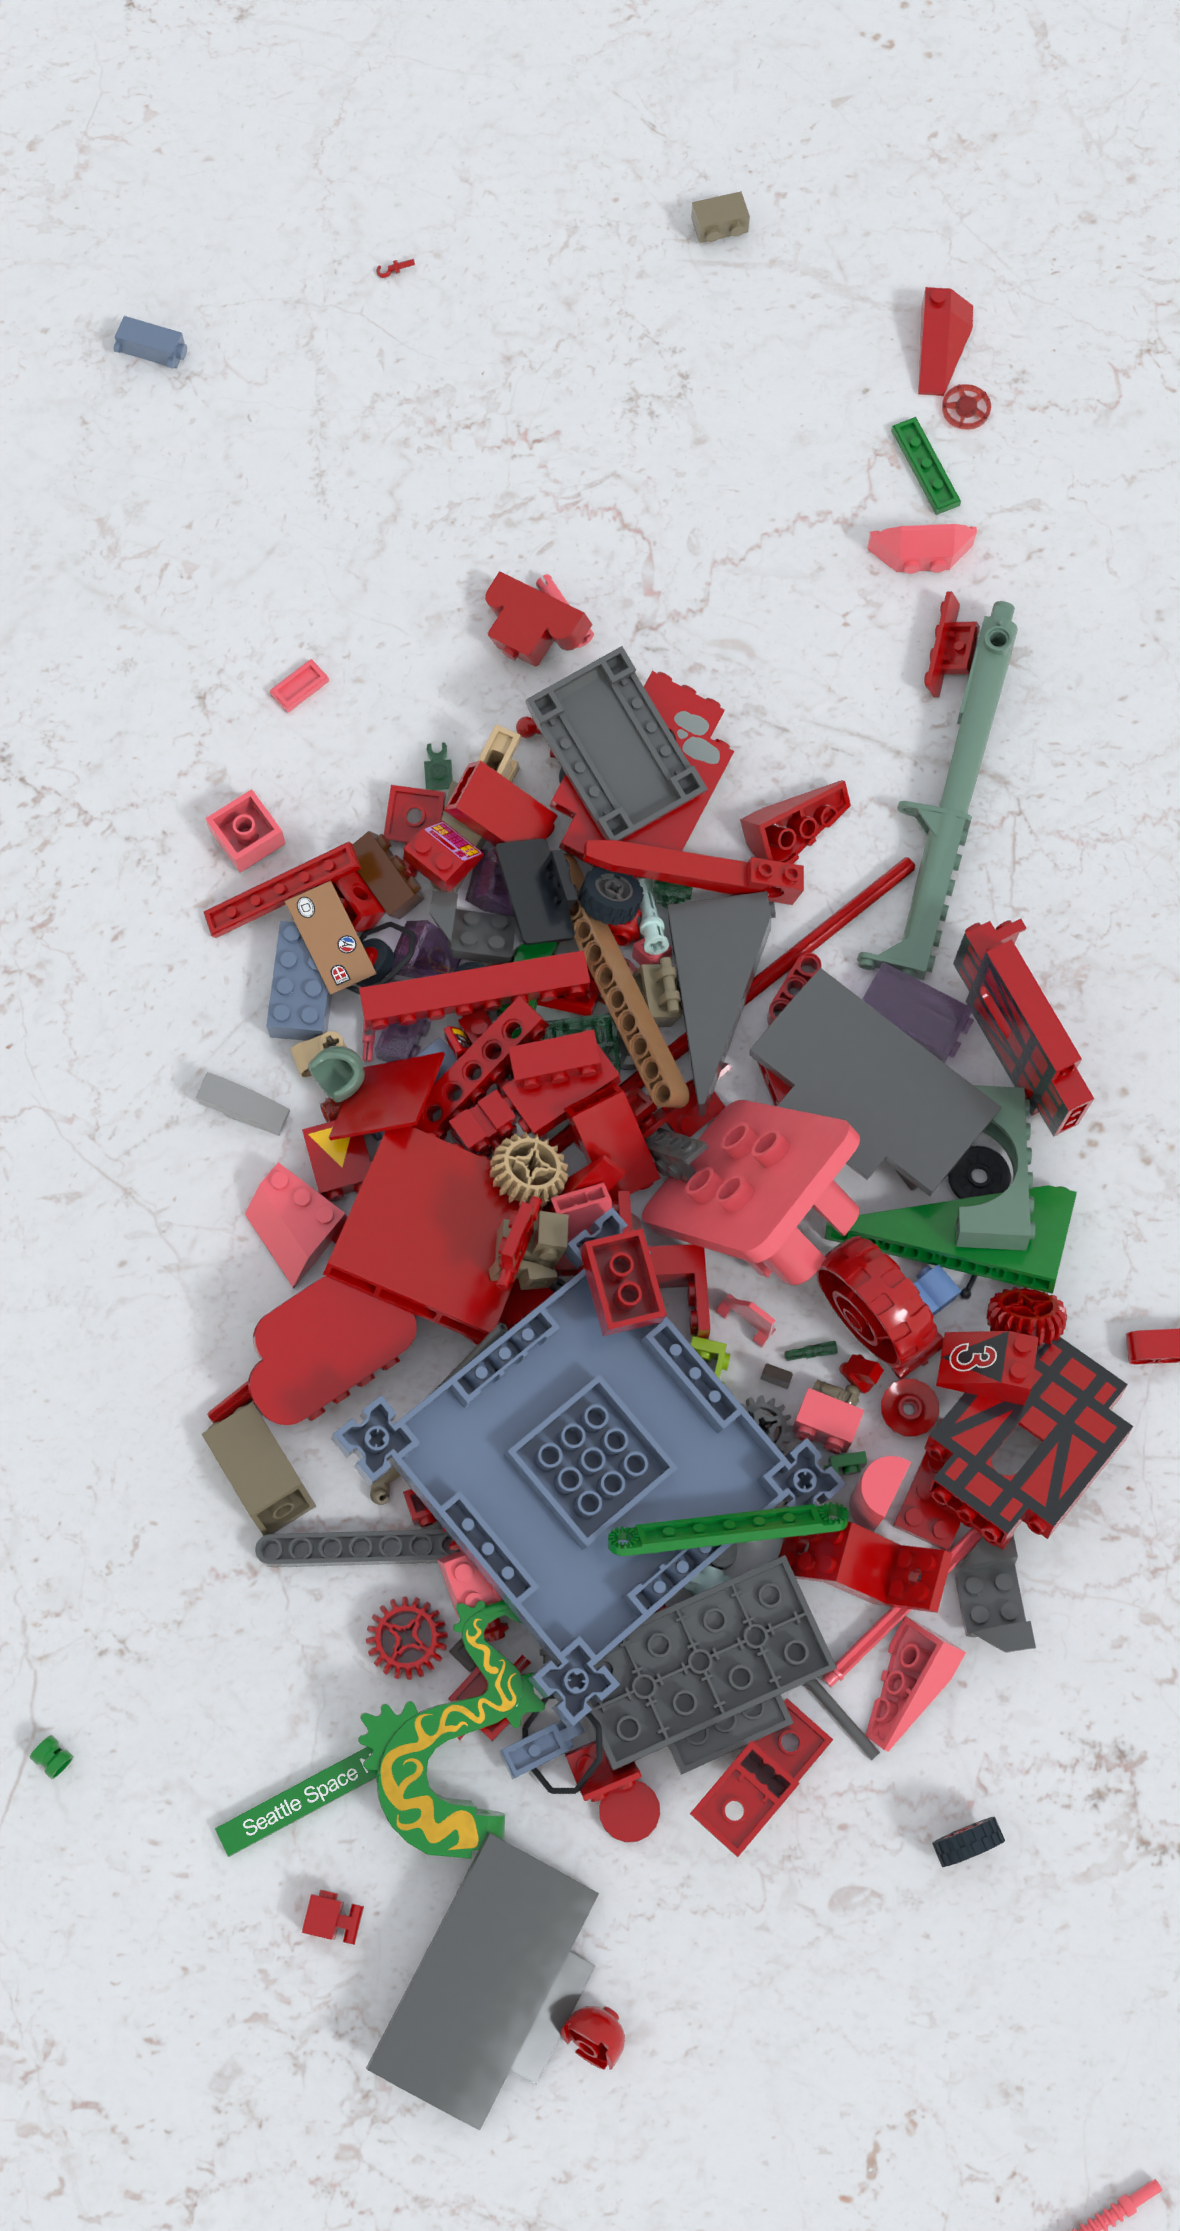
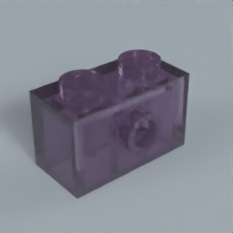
M428 1018L417 1019V1022L411 1025H400V1022L389 1024L388 1028L383 1029L375 1047L377 1059L392 1062L416 1057L421 1051V1046H418L421 1037L427 1036L431 1021Z

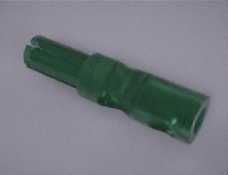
M829 1341L785 1351L784 1355L786 1361L802 1358L810 1359L817 1356L837 1354L838 1349L836 1341Z

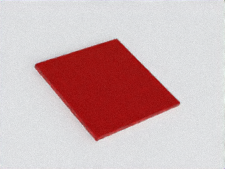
M444 1052L363 1067L365 1072L363 1083L352 1096L344 1100L328 1137L330 1141L417 1125L444 1059Z

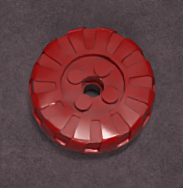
M860 1236L850 1237L825 1255L826 1259L816 1272L818 1284L837 1316L857 1340L876 1358L890 1367L898 1368L917 1358L929 1347L937 1336V1326L933 1322L934 1316L929 1306L920 1297L917 1287L909 1278L905 1277L900 1271L901 1268L891 1257L883 1254L876 1244Z

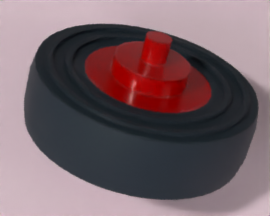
M371 938L361 942L377 973L355 983L361 987H368L381 982L393 967L394 953L392 949L378 938Z

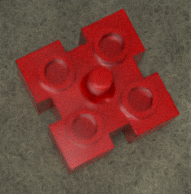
M497 1090L479 1100L477 1105L468 1110L467 1108L449 1121L451 1138L456 1144L461 1145L471 1153L486 1157L492 1154L491 1148L495 1151L506 1138L510 1140L511 1136L515 1133L517 1134L516 1116Z

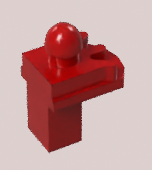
M852 1354L849 1361L842 1363L839 1367L840 1373L863 1394L869 1392L874 1384H877L884 1372V1369L878 1362L866 1360L861 1354Z

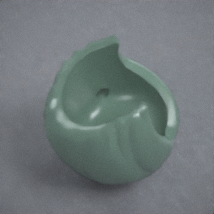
M331 1046L322 1050L308 1064V1069L316 1082H318V1085L335 1102L344 1101L352 1096L360 1088L365 1077L363 1061L354 1050L343 1046Z

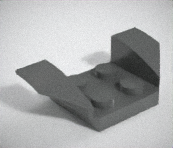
M433 890L430 916L448 939V947L452 958L496 964L510 963L516 949L523 944L515 917L457 909L458 894Z
M1014 1534L1004 1550L989 1544L982 1537L966 1558L955 1577L965 1635L967 1637H979L1005 1653L1036 1648L1031 1621H1026L1016 1573L1015 1564L1018 1554Z

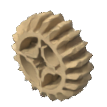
M527 1132L522 1134L520 1138L515 1133L511 1136L510 1140L507 1138L503 1140L493 1153L494 1156L490 1161V1167H492L490 1177L495 1178L493 1187H501L499 1191L500 1196L507 1194L509 1196V1203L517 1200L519 1201V1206L522 1202L529 1204L531 1196L539 1197L542 1199L541 1207L543 1208L547 1205L548 1201L551 1202V1198L561 1194L568 1179V1174H566L568 1164L563 1163L565 1154H557L558 1145L549 1146V1138L541 1141L538 1134L530 1138Z

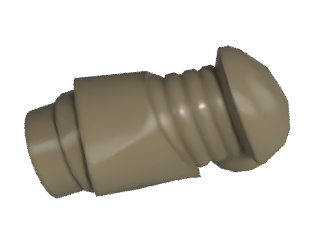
M817 1379L812 1388L853 1406L859 1403L860 1390L854 1385H847L845 1390H843V1388Z

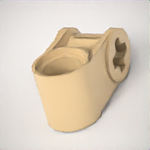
M329 1031L313 1039L300 1042L290 1049L301 1077L312 1076L308 1069V1064L322 1050L330 1047L332 1044L347 1047L339 1033Z

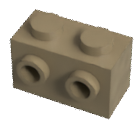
M742 191L692 202L691 219L699 243L714 242L721 238L748 233L750 215Z

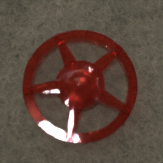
M959 384L951 388L945 394L942 402V412L945 419L959 429L969 430L980 427L987 421L991 411V402L986 392L977 386L969 384ZM964 391H972L978 395L974 397L967 396ZM959 392L960 398L957 402L947 403L951 395ZM982 398L986 404V413L977 408V402ZM947 408L956 409L957 414L961 417L960 422L950 416ZM974 415L981 418L974 423H963L965 418H970Z

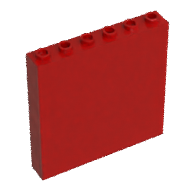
M412 1126L387 1130L383 1135L322 1275L481 1342L498 1325L514 1284L510 1282L508 1290L497 1288V1281L490 1280L489 1269L494 1264L496 1258L497 1230L503 1219L510 1220L513 1211L518 1212L520 1208L519 1201L514 1200L509 1203V1196L507 1194L500 1196L499 1191L501 1187H493L495 1178L490 1177L492 1167H490L491 1160L488 1157L471 1153L459 1144L446 1142L431 1132H423Z

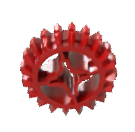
M1013 1287L1012 1290L1003 1289L1002 1293H995L994 1297L990 1298L986 1319H988L987 1325L990 1326V1331H1012L1039 1337L1037 1346H1041L1042 1343L1051 1344L1052 1340H1059L1060 1335H1063L1066 1328L1067 1313L1063 1302L1057 1300L1055 1295H1048L1047 1292L1027 1289L1026 1287L1024 1289Z
M406 1596L402 1597L401 1607H398L395 1599L390 1600L393 1608L391 1611H388L384 1605L380 1607L381 1612L384 1614L382 1619L375 1614L372 1616V1619L378 1623V1626L367 1627V1631L375 1634V1637L366 1638V1643L369 1645L376 1644V1647L370 1649L368 1654L370 1656L380 1655L374 1662L376 1667L381 1666L384 1662L387 1663L383 1669L384 1674L388 1675L392 1668H395V1679H400L402 1671H406V1679L412 1680V1670H416L420 1678L424 1677L421 1667L426 1665L430 1671H433L435 1668L430 1660L434 1658L436 1661L441 1662L443 1659L436 1653L437 1649L447 1650V1645L439 1643V1639L448 1638V1633L438 1632V1629L446 1626L444 1620L434 1622L440 1615V1612L434 1610L428 1614L431 1607L429 1602H426L420 1609V1599L417 1597L414 1598L412 1606H409ZM403 1614L416 1615L405 1626H398L390 1622ZM424 1620L428 1622L432 1631L430 1647L418 1638V1633ZM384 1630L388 1631L396 1639V1644L390 1657L386 1654L383 1647ZM395 1630L401 1634L403 1632L407 1634V1631L413 1630L411 1636L420 1646L414 1643L409 1645L408 1642L407 1646L402 1645L403 1640ZM409 1650H416L424 1654L419 1660L411 1663L398 1662Z

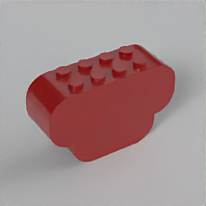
M327 1276L315 1281L267 1313L257 1323L253 1333V1345L261 1361L253 1367L248 1378L250 1398L259 1412L266 1419L276 1424L293 1425L306 1418L309 1421H313L326 1412L324 1406L332 1401L334 1404H338L351 1395L348 1391L356 1384L358 1387H363L376 1377L373 1374L380 1368L386 1371L400 1362L398 1356L410 1347L416 1335L417 1325L414 1314Z

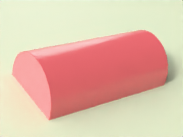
M885 1456L875 1460L868 1466L852 1491L849 1501L850 1513L857 1525L872 1532L875 1531L886 1516L911 1464L910 1461L897 1456Z

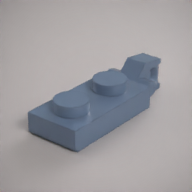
M561 1721L557 1724L553 1723L499 1752L513 1780L568 1752L570 1748L574 1747L571 1739L583 1734L585 1731L580 1721L574 1726L566 1728Z

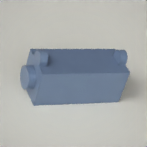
M123 317L115 334L114 352L165 365L168 368L177 369L180 360H184L187 353V345L184 342L182 332L131 317Z

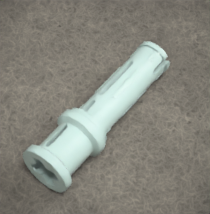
M642 878L638 879L640 886L644 890V897L639 907L642 913L639 929L645 938V952L650 955H658L668 949L669 942L663 933L665 929L664 922L657 915L651 883L648 879Z

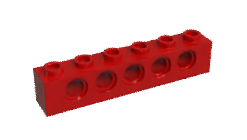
M519 996L432 1086L418 1124L412 1127L423 1132H431L439 1139L444 1140L447 1132L450 1130L449 1121L467 1108L469 1110L474 1104H477L479 1100L486 1096V1091L493 1084L500 1082L505 1077L506 1070L512 1065L508 1047L541 1040L550 1024ZM521 1027L520 1036L512 1039L513 1031ZM497 1048H501V1055L493 1060V1052ZM481 1068V1076L477 1080H473V1073ZM461 1089V1097L453 1101L454 1092ZM441 1109V1118L434 1122V1113Z

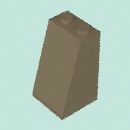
M253 1402L247 1406L239 1407L231 1416L221 1422L212 1424L207 1431L202 1433L203 1438L263 1536L277 1532L316 1507V1504Z

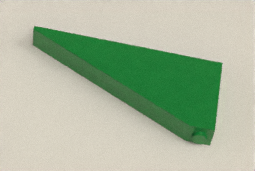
M1050 1185L1029 1189V1197H1034V1212L1030 1214V1222H1035L1034 1240H1029L1027 1250L956 1247L955 1220L959 1207L984 1204L997 1198L1002 1193L862 1214L858 1216L856 1222L845 1236L840 1235L827 1221L825 1239L842 1243L850 1237L860 1236L876 1244L881 1252L934 1266L940 1265L943 1268L1053 1294L1077 1192L1071 1191L1066 1187Z

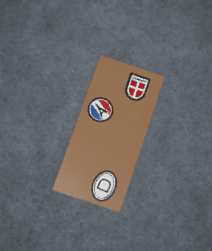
M331 881L285 901L330 995L377 974Z

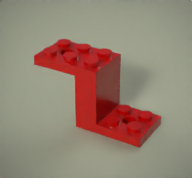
M619 1191L618 1201H612L614 1210L628 1225L623 1231L625 1233L632 1231L630 1191ZM694 1244L648 1247L651 1252L650 1256L659 1288L688 1287V1306H694V1311H690L689 1317L690 1335H696V1337L709 1340L711 1329L704 1247Z
M848 1522L847 1527L841 1531L784 1537L778 1558L786 1556L796 1579L824 1582L876 1605L938 1613L953 1553L942 1549L900 1545L853 1522ZM809 1543V1548L807 1552H804L805 1547ZM922 1573L921 1581L916 1583L917 1577Z
M788 1698L785 1699L784 1703L793 1724L754 1742L751 1740L690 1812V1815L737 1858L800 1784L799 1780L834 1740ZM785 1734H793L797 1737L799 1745L795 1751L789 1752L782 1747L781 1740ZM732 1801L740 1803L743 1807V1815L736 1821L730 1820L725 1814L726 1805Z

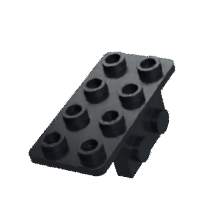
M545 839L498 843L494 851L523 944L528 946L572 940L575 936V930L569 911L578 899V890L576 885L572 883L570 864L565 859L562 849L552 850L550 853Z

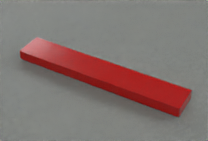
M348 841L204 911L203 913L211 936L218 938L286 905V900L329 881L334 882L361 869L353 844Z

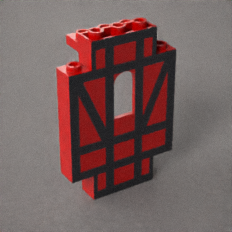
M1022 919L1014 922L1007 920L998 925L996 930L991 921L982 925L979 922L975 923L965 930L953 962L969 991L965 1002L1014 1087L1024 1088L1025 1099L1030 1101L1029 1112L1031 1116L1040 1113L1054 1137L1077 1126L1095 1099L1077 1070L1082 1058L1015 946L1019 933L1027 929Z
M1059 1337V1340H1052L1051 1344H1044L1036 1354L1032 1388L1024 1406L964 1393L931 1432L924 1449L928 1451L934 1460L943 1462L944 1465L931 1481L928 1489L930 1497L934 1499L939 1507L948 1509L955 1514L962 1524L970 1528L972 1527L982 1534L989 1544L998 1546L1002 1550L1009 1544L1015 1530L1022 1521L1027 1524L1032 1532L1048 1539L1127 1440L1133 1425L1111 1410L1121 1399L1128 1384L1061 1337ZM1019 1425L1042 1441V1443L1016 1474L1010 1476L1002 1475L993 1468L991 1458L1016 1426Z

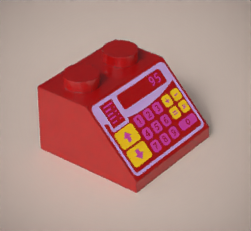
M444 821L422 828L403 848L407 863L443 892L449 893L485 856L481 850Z

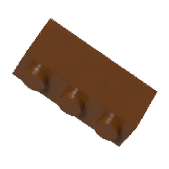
M368 831L353 844L361 869L357 871L389 916L400 920L425 899L420 893L422 889L420 884L414 877H409L404 869L407 868L405 863L398 855H393L389 849L391 843L383 834L378 835Z

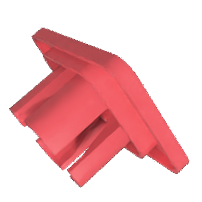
M747 1100L734 1101L716 1116L698 1139L706 1142L709 1147L690 1163L696 1173L688 1182L677 1181L673 1177L668 1176L646 1204L642 1212V1219L655 1233L743 1259L761 1276L769 1277L773 1271L784 1283L790 1285L802 1284L815 1275L826 1259L797 1228V1225L811 1207L843 1236L847 1234L859 1216V1206L833 1179L856 1151L860 1143V1135L846 1120Z

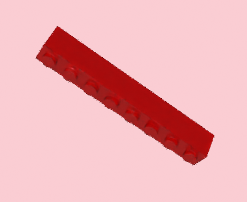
M583 950L359 988L365 1027H372V1030H382L388 1028L389 1024L399 1022L400 1025H411L416 1023L417 1019L428 1018L430 1021L445 1018L447 1014L456 1013L457 1016L472 1014L473 1010L482 1008L485 1011H494L500 1009L501 1005L512 1004L519 996L527 1003L530 1000L536 999L548 1002L557 999L559 995L568 994L569 997H577L585 994V991H589L590 978Z

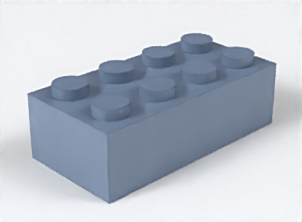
M280 921L266 1027L270 1038L306 1041L327 1032L332 994L330 995L295 922Z

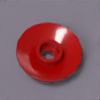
M902 1379L894 1382L885 1391L881 1400V1414L885 1424L893 1432L904 1437H917L927 1433L935 1425L939 1416V1401L935 1392L926 1383L917 1379ZM911 1405L914 1413L911 1415L906 1414L904 1406Z

